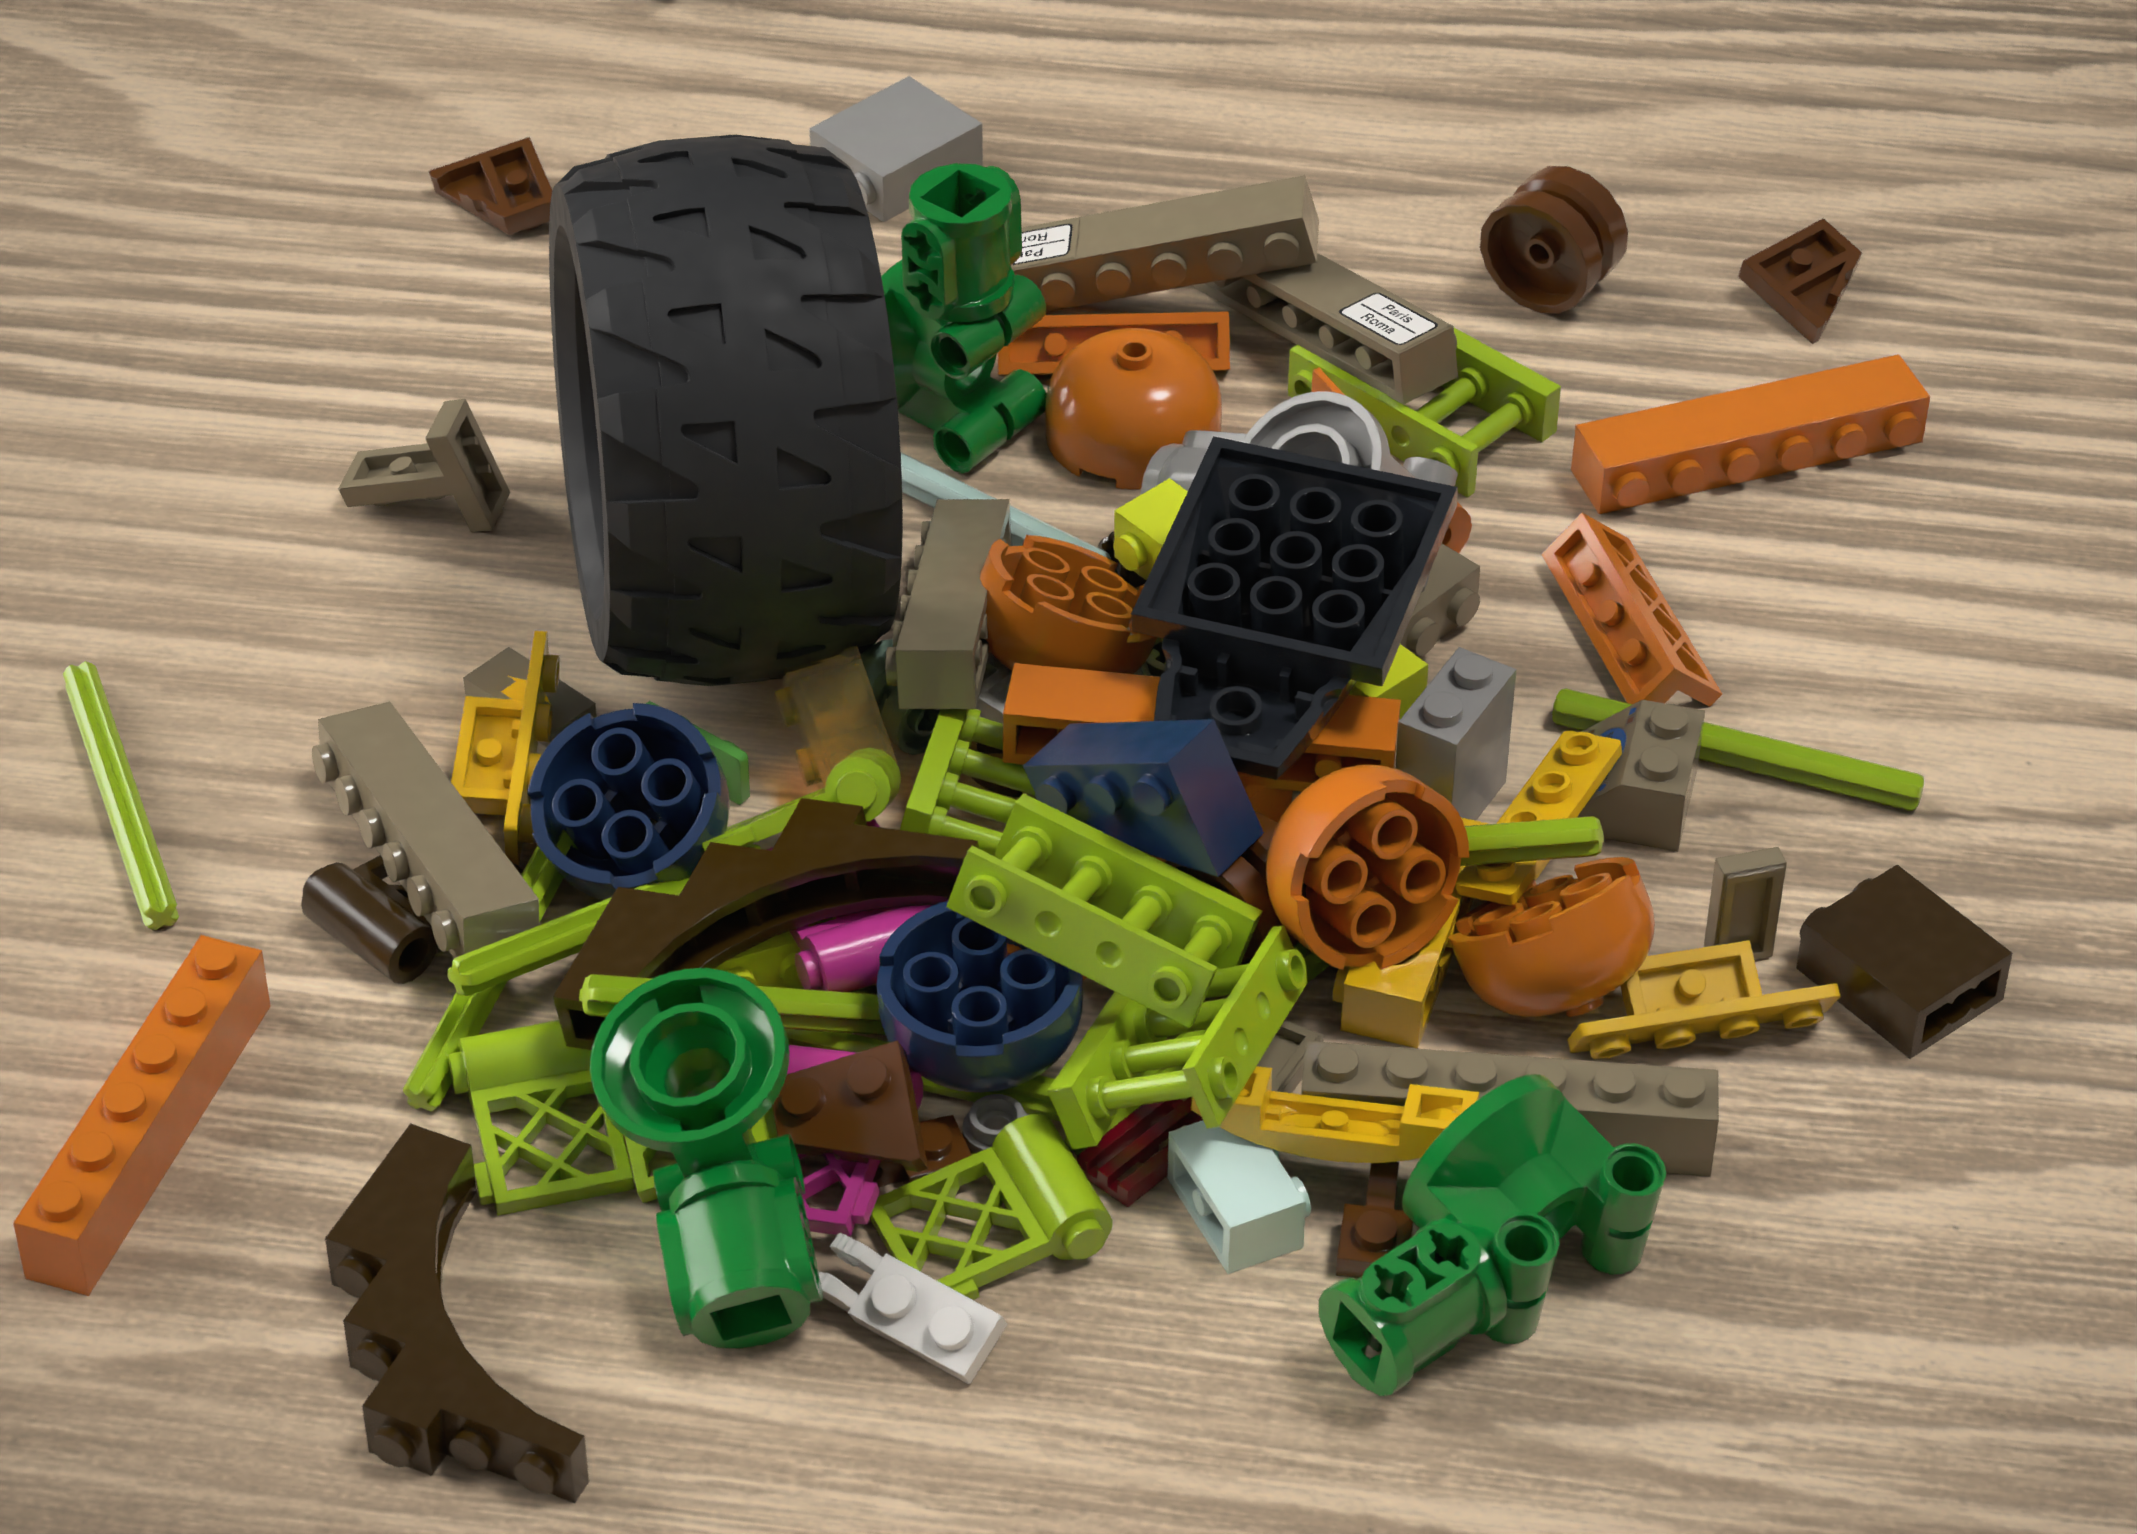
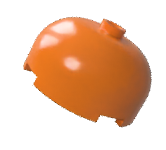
M1125 328L1095 335L1074 347L1061 360L1048 385L1045 407V432L1047 445L1052 455L1064 468L1078 477L1085 470L1099 476L1116 479V488L1141 489L1143 476L1151 457L1163 446L1182 444L1186 432L1191 430L1221 432L1222 398L1213 370L1194 348L1184 341L1163 332L1142 328Z
M1026 535L1022 546H1009L1003 540L998 539L991 545L980 573L981 583L987 590L985 614H987L988 639L985 640L989 643L991 654L1011 671L1013 670L1014 663L1135 674L1147 661L1157 640V637L1132 632L1131 613L1144 585L1140 586L1139 590H1137L1122 577L1114 573L1118 563L1072 543L1048 537Z
M1357 765L1334 771L1321 777L1304 789L1288 806L1274 830L1266 861V882L1272 906L1286 930L1299 943L1329 965L1344 970V966L1360 967L1375 961L1380 969H1385L1409 958L1424 947L1439 932L1458 903V899L1451 894L1458 878L1461 858H1469L1467 832L1458 811L1444 796L1404 771L1380 765ZM1303 883L1307 885L1306 898L1302 896Z
M1612 857L1577 864L1574 867L1577 876L1575 879L1572 875H1562L1536 884L1535 879H1533L1515 904L1505 905L1487 901L1464 915L1455 923L1459 933L1450 935L1448 938L1462 973L1472 990L1493 1008L1504 1013L1522 1017H1540L1566 1012L1568 1017L1585 1014L1601 1006L1604 1003L1603 996L1624 984L1640 968L1650 951L1654 937L1655 918L1653 907L1635 861L1627 857Z

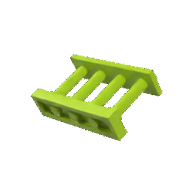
M1454 328V333L1457 339L1456 360L1458 377L1441 385L1445 390L1416 411L1298 344L1290 349L1288 396L1293 398L1301 394L1310 393L1313 369L1320 368L1346 396L1360 403L1378 420L1386 434L1391 455L1402 461L1409 457L1429 458L1450 466L1458 473L1455 487H1458V493L1467 498L1475 493L1478 453L1513 427L1540 442H1544L1557 432L1561 386ZM1467 402L1491 414L1462 436L1438 424Z
M940 709L904 812L900 830L978 841L979 849L994 856L1003 834L1002 832L949 817L947 813L950 807L1006 824L1013 805L1017 800L960 783L958 780L961 774L1034 796L1035 791L1023 765L1004 763L1001 758L969 749L972 741L1003 750L1002 723L980 717L981 710Z
M1024 793L1013 805L994 856L975 846H972L967 851L946 906L1188 1028H1191L1196 1021L1216 970L1241 964L1263 912Z
M1284 925L1271 928L1249 964L1216 970L1205 998L1229 996L1226 999L1203 1002L1196 1021L1191 1028L1114 991L1047 1090L1072 1149L1097 1146L1121 1108L1194 1097L1207 1129L1220 1127L1308 983L1304 958L1297 949L1293 948ZM1206 1030L1205 1034L1165 1040L1170 1035ZM1184 1065L1182 1070L1142 1076L1145 1071Z

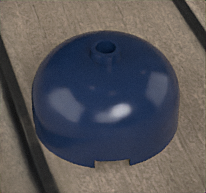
M633 703V709L613 711L593 718L589 713L574 721L547 746L535 766L528 788V795L531 798V821L534 831L532 834L539 848L556 871L568 883L587 895L600 900L612 897L618 887L634 889L647 884L681 881L690 878L705 852L702 843L724 834L729 820L730 799L727 780L717 757L706 739L692 723L681 715L651 704ZM563 829L578 848L576 849L571 845L566 856L560 852L557 846Z
M948 901L928 907L907 919L892 933L880 953L877 992L880 1019L889 1043L899 1041L906 1050L909 1067L913 1071L919 1073L925 1079L949 1089L984 1093L1006 1090L1027 1083L1041 1075L1058 1061L1071 1044L1079 1027L1083 1010V975L947 908ZM1007 944L1015 945L1022 950L1007 955Z

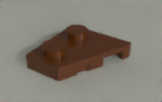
M530 137L428 171L437 194L508 235L525 229L537 228L550 220L553 190Z
M1823 218L1745 259L1742 262L1738 277L1809 342L1814 344L1819 341L1853 277L1862 252Z
M898 1040L787 1074L779 1096L772 1106L777 1135L790 1134L798 1154L820 1156L831 1153L839 1156L842 1160L868 1164L869 1159L901 1163L909 1171L920 1172L928 1169L907 1053Z

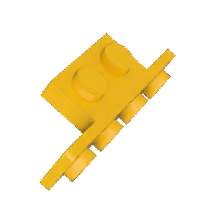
M534 631L524 700L465 696L451 779L453 786L474 813L505 815V855L516 865L520 864L523 842L534 843L535 840L532 834L534 831L531 821V804H529L528 788L535 766L542 755L537 753L538 741L549 742L551 736L552 704H544L546 692L557 693L559 683L560 657L559 655L549 654L548 631Z
M1564 731L1496 824L1578 817L1622 755L1621 741L1593 735L1588 732ZM1550 860L1465 866L1458 875L1455 884L1456 892L1462 896L1513 905L1519 900L1533 879L1536 881Z
M1750 940L1647 956L1636 973L1620 986L1627 1016L1579 1024L1567 1040L1570 1053L1590 1051L1593 1059H1605L1629 1052L1631 1050L1630 1044L1655 1040L1656 1048L1658 1049L1675 1048L1693 1042L1696 1039L1695 1034L1719 1030L1720 1037L1723 1039L1738 1038L1759 1031V1024L1783 1020L1785 1028H1801L1824 1020L1823 1013H1826L1840 998L1838 985L1834 983L1763 995Z

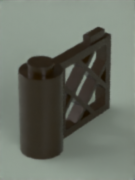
M381 855L354 869H351L344 863L336 862L313 872L304 884L301 901L302 912L308 919L394 983L405 984L423 974L440 948L436 943L432 926L424 915L417 916L413 912L404 887L402 885H390L383 881V879L388 877ZM511 861L521 875L524 870Z

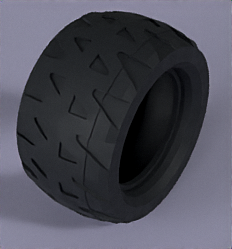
M745 135L659 140L610 153L604 159L572 167L555 184L551 196L549 220L551 326L560 440L571 533L586 621L598 659L621 675L653 677L656 681L720 686L784 679L832 666L838 660L862 654L868 647L875 644L882 635L889 632L894 622L898 605L902 567L903 504L899 418L887 309L873 232L863 195L850 166L824 147L792 144L789 140Z

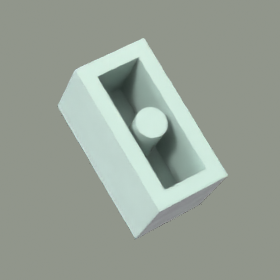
M1204 1121L1169 1132L1167 1179L1227 1274L1303 1248L1305 1217L1310 1216L1311 1213L1309 1196L1304 1184L1298 1177L1290 1178L1280 1163L1277 1150L1250 1142L1220 1127L1207 1129Z

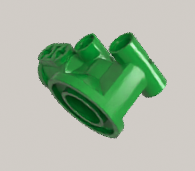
M955 163L935 167L921 174L911 185L909 212L913 220L908 222L902 229V260L890 267L881 278L889 323L898 413L934 430L933 444L939 458L953 471L966 473L1000 448L1006 440L1013 438L1045 412L1047 393L1034 375L1028 371L1018 369L1013 370L998 381L992 378L990 374L993 370L997 353L1045 316L1046 303L1045 298L1035 283L1025 276L1014 275L1011 265L1021 257L1022 253L1021 197L1015 181L1007 172L999 167Z
M693 968L673 971L653 978L635 988L616 1004L603 1021L596 1035L590 1058V1074L596 1097L607 1118L616 1129L640 1145L659 1151L672 1152L677 1161L675 1164L654 1169L653 1178L661 1212L656 1213L659 1240L670 1299L681 1334L683 1336L693 1334L701 1343L717 1348L742 1349L771 1343L788 1336L800 1328L810 1315V1303L823 1300V1293L809 1222L802 1195L805 1194L804 1179L793 1139L790 1134L756 1142L751 1131L752 1127L771 1108L784 1085L789 1066V1043L786 1030L776 1007L756 985L730 972L710 968Z
M1524 1075L1491 1090L1464 1110L1441 1132L1412 1171L1404 1189L1402 1207L1405 1214L1419 1228L1415 1235L1374 1261L1364 1271L1363 1276L1357 1280L1352 1278L1341 1279L1322 1292L1318 1299L1319 1318L1324 1334L1336 1357L1355 1382L1379 1396L1392 1395L1406 1386L1415 1373L1452 1350L1459 1343L1460 1339L1468 1333L1472 1335L1485 1334L1492 1340L1503 1344H1518L1528 1340L1536 1332L1560 1244L1559 1240L1574 1225L1584 1233L1581 1241L1584 1257L1598 1271L1608 1274H1624L1632 1271L1641 1262L1666 1177L1664 1162L1652 1149L1637 1143H1627L1613 1147L1544 1075ZM1367 1346H1370L1376 1352L1381 1351V1355H1376L1371 1359L1365 1355Z

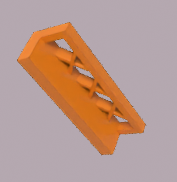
M1229 312L1045 315L1037 324L997 353L998 375H1008L1013 370L1018 369L1028 371L1032 375L1053 374L1061 360L1083 341L1104 332L1125 328L1150 329L1172 335L1194 348L1207 361L1213 371H1229Z
M1581 513L1541 555L1626 702L1635 704L1641 700L1665 704L1679 690L1710 707L1722 695V692L1630 539L1590 516Z

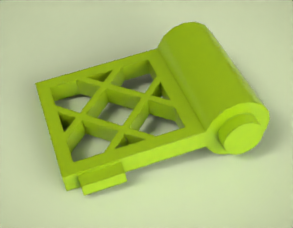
M870 747L858 749L834 766L827 777L824 788L727 827L724 834L703 842V848L706 850L710 842L746 847L782 832L801 798L863 806L866 822L871 821L880 815L899 793L901 784L899 767L894 759L882 750Z
M559 1020L459 1039L460 1052L448 1054L449 1069L455 1094L467 1092L474 1111L485 1162L474 1164L476 1186L481 1205L495 1203L497 1216L634 1190V1179L623 1134L609 1121L599 1101V1107L585 1124L558 1111L567 1098L595 1093L590 1074L592 1050L566 1046ZM518 1108L534 1117L521 1133L515 1137L492 1125L490 1113ZM546 1124L574 1137L558 1158L530 1145ZM603 1124L606 1135L598 1132ZM589 1145L612 1157L615 1170L588 1175L571 1165L583 1149ZM498 1147L506 1150L501 1157L499 1156ZM519 1158L546 1171V1174L537 1185L507 1190L504 1176Z
M1030 1114L1017 1118L1007 1124L997 1134L991 1147L879 1196L869 1218L890 1255L920 1272L929 1253L959 1259L960 1262L955 1272L937 1281L972 1300L980 1297L979 1287L1052 1254L1062 1260H1081L1093 1256L1104 1246L1113 1224L1109 1212L1051 1119L1042 1114ZM987 1175L993 1185L986 1204L955 1198L960 1186ZM1002 1202L1004 1203V1205H1005V1207H1006L1007 1209L1000 1208L1001 1205H1002ZM910 1208L931 1211L922 1233L894 1227L890 1217ZM946 1215L978 1221L968 1243L937 1236ZM992 1225L1019 1230L1025 1238V1241L1005 1250L983 1246ZM907 1248L914 1250L912 1256Z

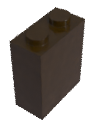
M1897 864L1874 879L1868 878L1863 880L1851 893L1827 908H1817L1805 919L1800 929L1801 939L1796 969L1818 986L1836 983L1840 993V998L1837 1001L1911 1059L2004 999L2013 953Z

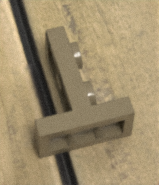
M466 399L444 401L425 438L427 442L425 444L358 451L338 488L347 507L364 505L385 506L399 501L425 498L428 500H438L453 495L471 532L492 530L511 493Z

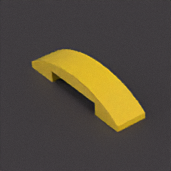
M1256 1066L1221 1123L1220 1128L1255 1144L1301 1157L1348 1163L1407 1161L1421 1158L1441 1132L1464 1110L1479 1099V1092L1410 1084L1405 1106L1272 1091V1068ZM1192 1097V1111L1201 1116L1195 1099Z

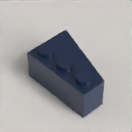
M1214 719L1069 724L1023 765L1037 800L1146 854L1219 877L1264 834Z

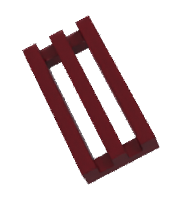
M1192 1097L1187 1098L1185 1101L1176 1099L1141 1105L1105 1133L1097 1146L1088 1147L1077 1156V1163L1090 1182L1128 1208L1168 1176V1145L1160 1151L1159 1145L1169 1138V1132L1179 1129L1184 1125L1188 1126L1203 1121V1118L1192 1111ZM1137 1162L1144 1163L1123 1181L1117 1180Z

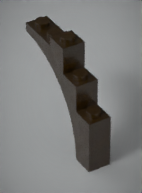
M801 798L772 850L710 842L680 895L618 887L553 995L566 1046L592 1050L596 1035L606 1018L587 1015L583 1011L582 1002L579 1001V991L583 988L585 977L591 974L656 978L660 975L683 969H715L726 960L776 935L823 919L878 908L936 905L948 901L967 851L972 846L979 848L978 841L867 826L863 806Z
M410 1123L325 1237L332 1285L340 1287L346 1293L359 1298L343 1320L350 1367L359 1370L363 1375L372 1380L379 1381L362 1405L368 1451L377 1455L389 1465L395 1467L407 1466L430 1476H433L446 1455L470 1469H485L520 1482L525 1488L534 1493H549L576 1503L589 1483L585 1436L536 1413L499 1386L465 1348L444 1307L442 1277L454 1231L477 1192L472 1145Z

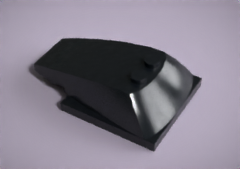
M1213 436L1131 613L1132 632L1163 638L1162 650L1166 658L1165 672L1161 674L1158 685L1154 721L1214 719L1238 772L1277 780L1300 758L1325 728L1358 681L1383 686L1456 510L1458 487Z

